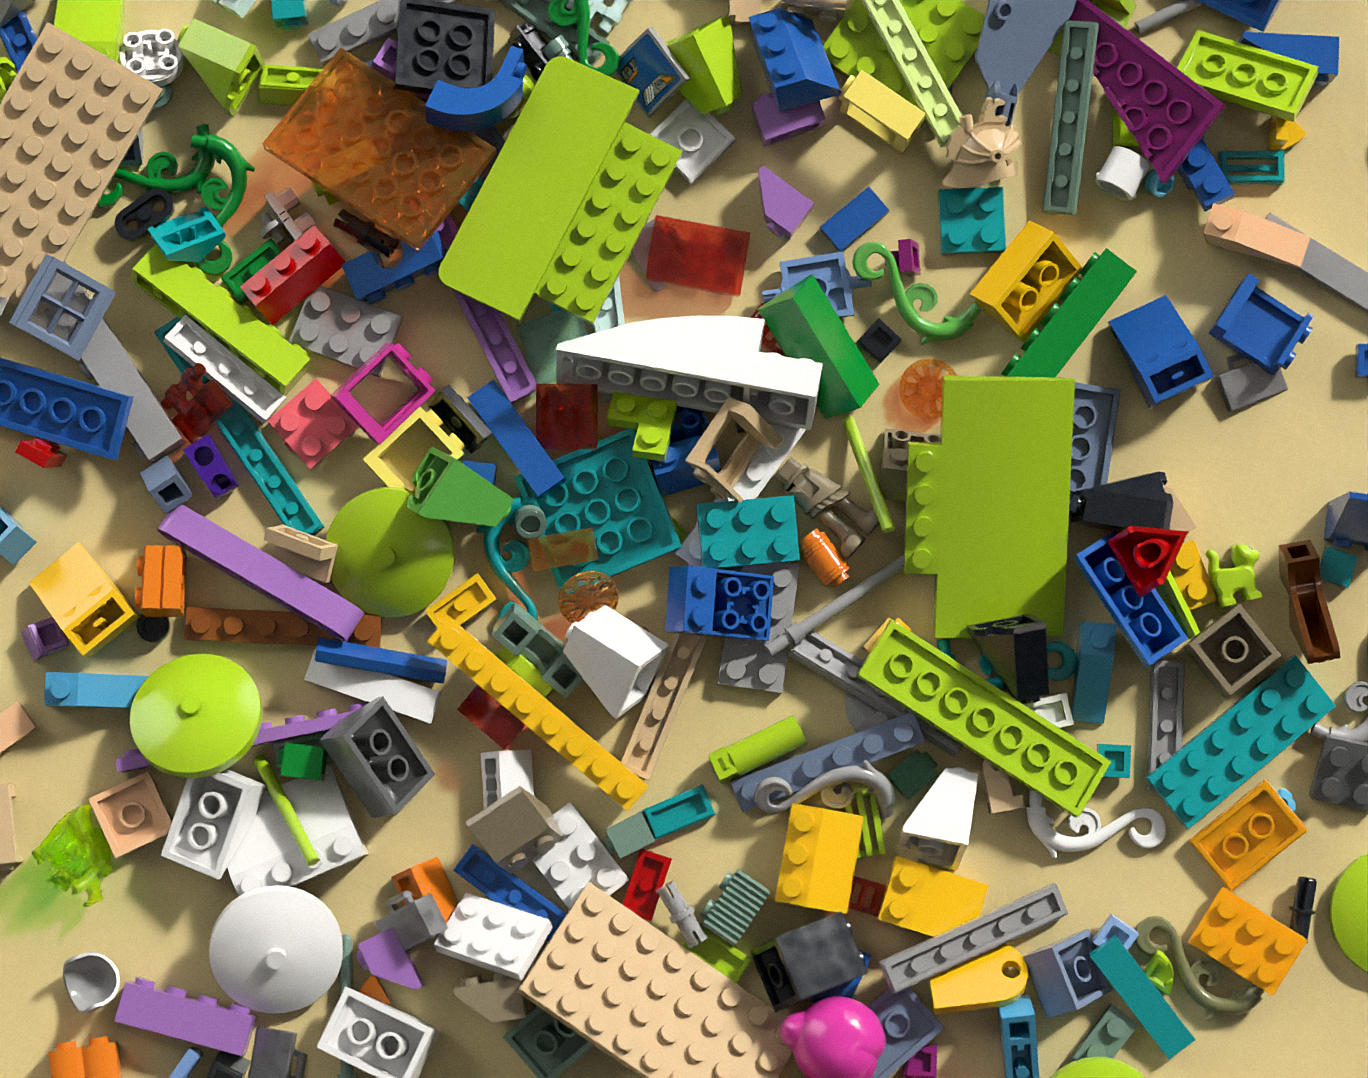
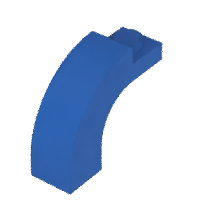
M511 45L498 74L493 80L481 87L460 88L437 80L425 105L426 123L452 131H474L490 127L510 115L523 98V78L527 70V64L524 63L523 49Z

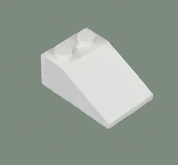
M228 769L206 777L188 778L161 856L216 879H221L256 815L266 785Z
M345 987L317 1048L377 1078H419L441 1030L389 1005Z

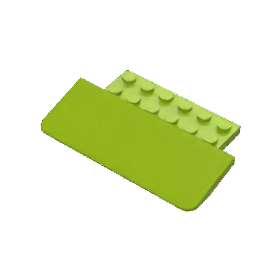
M559 56L551 59L540 75L439 267V277L442 283L468 298L519 322L533 295H536L593 325L683 151L625 122L640 94V90L567 57Z

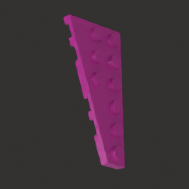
M1076 0L1073 13L1067 21L1096 22L1099 24L1093 75L1103 87L1105 94L1128 130L1137 140L1144 155L1153 165L1162 183L1166 184L1226 105L1089 0Z

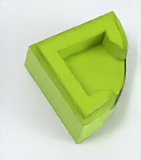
M1157 949L1143 971L1157 989L1169 995L1173 986V967L1168 957Z

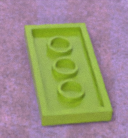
M1200 30L1196 31L1177 67L1215 98L1292 122L1295 121L1318 75V66Z

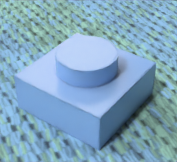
M1110 913L1092 941L1100 946L1116 935L1128 950L1139 933Z

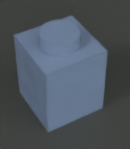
M168 455L140 472L148 492L165 514L193 497L184 476Z

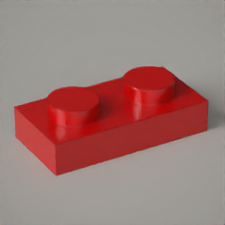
M34 438L33 440L20 441L15 453L42 468L61 467L67 455L59 451L60 445L46 439L39 440Z
M641 849L622 905L642 919L652 921L660 897L656 891L664 885L672 858Z

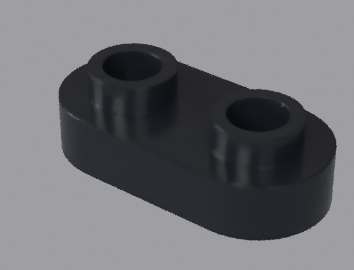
M163 189L149 190L117 214L114 222L117 233L127 241L133 242L142 239L148 235V228L152 226L155 228L172 217L175 211L173 198ZM158 202H163L164 209L160 212H155L154 205ZM131 221L138 222V227L134 231H130L127 228Z

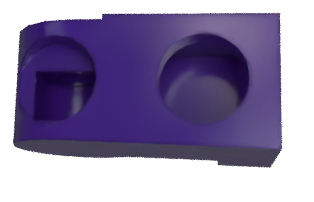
M207 434L183 449L201 480L205 482L216 500L239 487L211 435Z

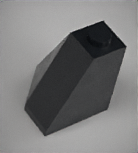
M1165 472L1146 473L1077 490L1069 506L1070 514H1072L1070 523L1112 532L1116 530L1118 533L1129 526L1169 529L1174 502L1172 495L1165 493L1163 485L1167 483Z
M1024 614L966 626L968 634L1010 696L1016 700H1021L1022 704H1029L1040 701V696L1049 695L1045 621L1031 614Z

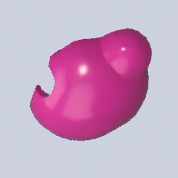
M832 996L817 1000L808 1006L804 1012H794L786 1016L780 1027V1036L783 1043L794 1052L796 1063L807 1078H872L877 1067V1059L883 1054L886 1045L883 1027L875 1013L863 1003L847 997Z

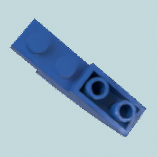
M1203 135L1177 171L1188 191L1192 190L1206 212L1212 208L1213 203L1220 205L1233 199L1235 193L1205 144Z

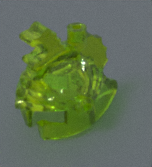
M86 803L66 813L31 854L38 865L44 859L52 863L46 881L48 883L52 882L56 889L61 887L66 892L70 887L72 888V895L79 894L83 890L86 891L88 899L83 903V907L93 906L95 903L103 900L102 890L100 889L101 884L98 883L96 875L99 872L103 877H107L113 871L114 867L108 863L111 860L112 850L102 828L96 829L93 827L91 804Z

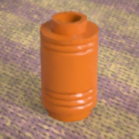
M816 528L798 542L799 553L804 557V560H806L825 587L831 584L836 588L850 577L847 571L851 567L834 544L830 542L824 531L820 533Z

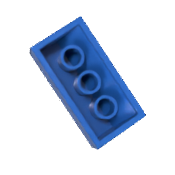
M1114 530L1075 555L1073 559L1146 668L1188 638L1156 589L1139 598L1107 540L1118 534Z

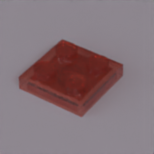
M536 384V439L544 449H598V384Z

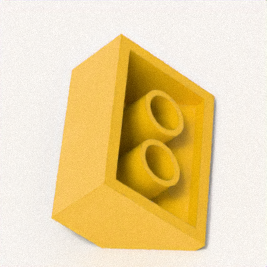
M1029 220L969 295L987 315L1017 339L1025 342L1052 306L1057 303L1073 279L1078 277L1083 267L1055 232Z
M792 803L775 901L838 913L842 911V913L847 914L864 816Z

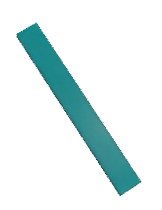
M175 317L154 331L283 525L310 535H314L325 526L246 409L163 342L165 336L181 319Z

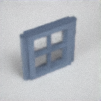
M46 254L8 323L79 361L116 292L55 257Z

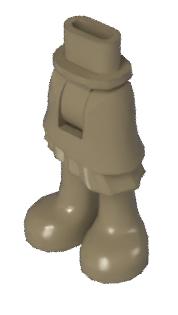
M790 457L775 475L785 485L783 489L789 491L790 496L794 495V501L801 507L805 515L808 514L811 519L816 517L841 540L840 552L846 560L859 549L866 538L847 525L830 508L835 506L868 536L879 525L874 509L866 511L847 498L851 493L850 491L842 490V485L836 484L817 470L808 468L806 463L801 465L794 458Z

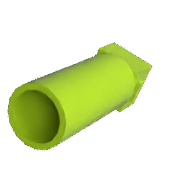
M792 715L734 744L715 750L708 757L721 785L807 744L796 718Z

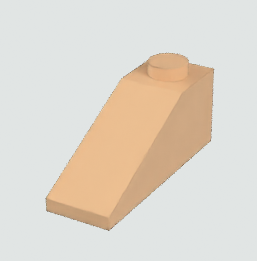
M1215 203L1212 205L1203 232L1207 244L1296 268H1301L1310 241V237L1248 212Z

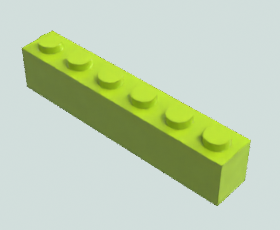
M156 244L132 268V282L180 319L187 315L284 396L307 373L310 358L302 347L297 344L292 345L282 338L281 332L276 327L270 324L266 325L260 321L250 307L239 305L232 299L231 294L225 288L219 285L215 286L209 282L199 268L195 266L190 267L183 261L167 260Z

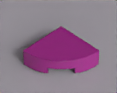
M937 1044L922 1047L907 1060L903 1077L937 1078Z

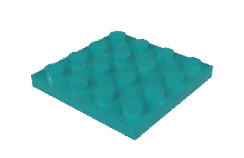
M635 429L623 430L552 460L566 479V482L542 499H539L540 509L545 514L547 526L544 533L538 538L562 597L683 547L648 460L633 457L632 450L636 437ZM522 474L514 476L523 499L537 497Z

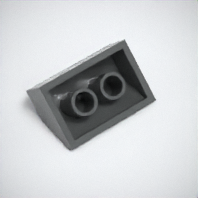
M383 696L378 697L339 720L319 740L372 818L396 815L435 775Z

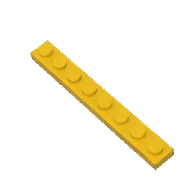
M448 616L427 640V642L626 811H629L649 786L451 617Z

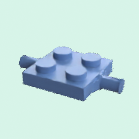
M842 251L781 261L779 264L782 276L781 287L779 289L762 291V298L765 304L812 274L838 317L846 318L854 316L852 304L853 289L872 287V281L862 279L859 276L851 277L846 268L844 252Z

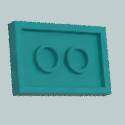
M794 495L742 500L741 503L737 501L696 504L702 567L722 568L800 560Z

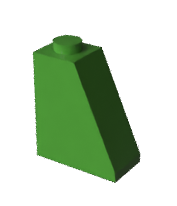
M431 446L413 473L412 484L416 486L415 496L411 495L408 498L407 508L425 518L497 527L499 522L503 521L510 513L511 504L515 499L457 459Z

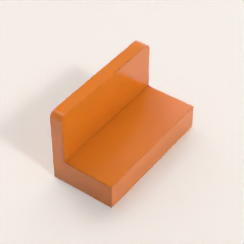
M438 857L391 876L398 894L410 891L413 894L411 895L412 898L417 900L431 893L447 924L459 903ZM402 900L403 906L406 905L404 900Z

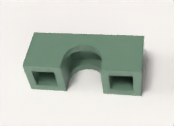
M516 602L494 625L492 636L516 657L520 653L532 661L540 670L541 678L563 697L567 698L584 680L563 651L566 645Z

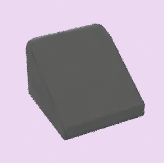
M220 1050L213 1060L207 1078H244L249 1068L250 1060Z

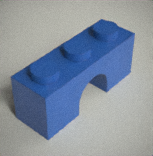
M426 223L399 236L398 238L403 247V257L401 262L394 268H386L380 254L368 251L341 264L356 300L374 304L387 297L386 293L395 288L400 291L415 284L414 279L424 274L426 277L438 274L439 267L447 251L436 226Z

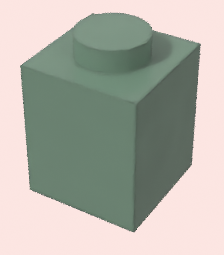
M641 812L605 829L608 836L603 838L611 856L617 853L620 859L655 842Z

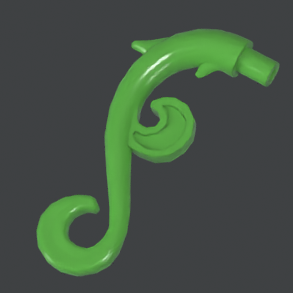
M864 243L855 251L852 259L853 269L859 277L865 280H876L884 275L883 269L874 271L868 267L867 260L869 256L877 253L885 259L895 304L906 323L918 334L924 336L920 340L921 345L934 341L951 340L963 335L974 325L972 321L982 311L978 305L972 302L963 314L959 312L956 317L945 316V323H933L925 320L915 311L913 302L917 299L922 301V305L919 308L921 312L932 310L936 306L938 295L933 287L920 282L913 284L905 292L897 263L892 253L881 243Z

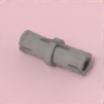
M673 880L665 884L672 897H670L665 887H660L656 893L659 894L670 912V921L672 924H677L689 948L699 944L692 931L698 941L703 942L707 939L708 936L704 933L693 915L694 908L692 905H687L675 881Z

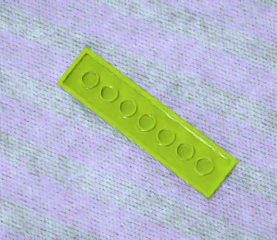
M894 620L888 622L856 674L858 678L1074 818H1078L1111 764V761Z

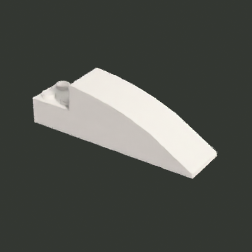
M737 316L670 317L628 323L559 343L556 349V384L610 394L619 392L677 401V406L718 413L729 396L751 405L766 422L811 430L819 391L822 363L806 358L784 357L773 352L762 353L761 346L765 319Z

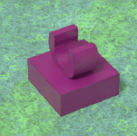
M912 239L898 240L899 251L890 252L898 268H900V272L908 277L921 275L919 243Z

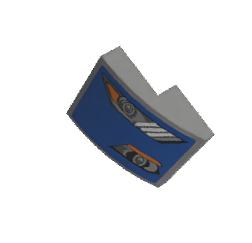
M653 27L647 28L619 56V67L615 72L623 83L640 90L636 102L648 118L652 117L673 98L672 95L691 79Z

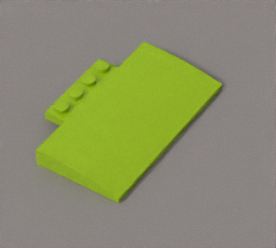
M942 376L940 443L908 442L904 547L905 574H935L933 633L935 638H971L967 632V625L1024 614H1031L1045 621L1046 636H1063L1075 391L1074 378Z

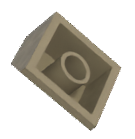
M518 786L466 821L469 829L493 861L510 874L524 868L528 861L540 853L551 850L555 843L564 838L549 807L522 786Z

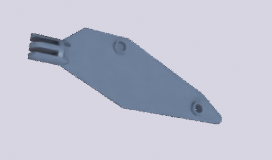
M988 0L975 59L988 88L985 100L987 97H990L992 99L1000 98L1005 101L1004 105H1000L995 109L996 116L1003 115L1008 118L1005 126L1012 124L1019 92L1063 28L1065 21L1073 13L1076 0Z

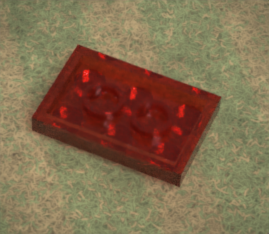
M656 215L653 222L644 280L739 297L750 232Z

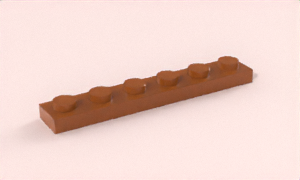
M186 607L185 640L317 646L318 637L342 641L293 612ZM363 615L347 642L381 648L382 617Z

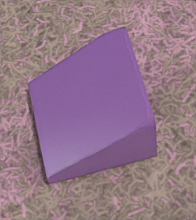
M53 617L28 625L21 631L34 661L69 646L65 633Z

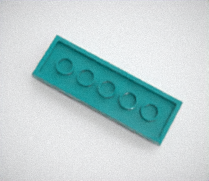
M1293 655L1148 774L1145 779L1183 827L1189 829L1335 708L1336 705L1298 657Z

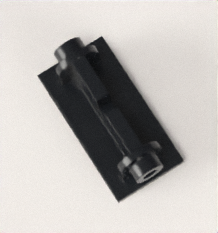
M527 22L521 27L519 25L515 26L507 42L510 47L512 45L523 49L524 63L527 64L533 79L538 81L546 64L549 62L547 57L541 52V49L545 48L548 43L535 25L530 26Z

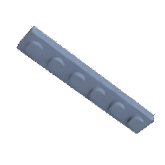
M909 712L731 781V785L742 812L758 807L754 799V791L757 785L766 778L779 777L789 783L792 793L804 788L818 776L831 770L846 766H863L864 760L871 763L926 741L916 715ZM774 791L769 795V800H776L786 796V794L782 791Z

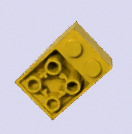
M81 542L74 545L29 582L62 631L78 651L88 658L95 655L140 617L138 612Z

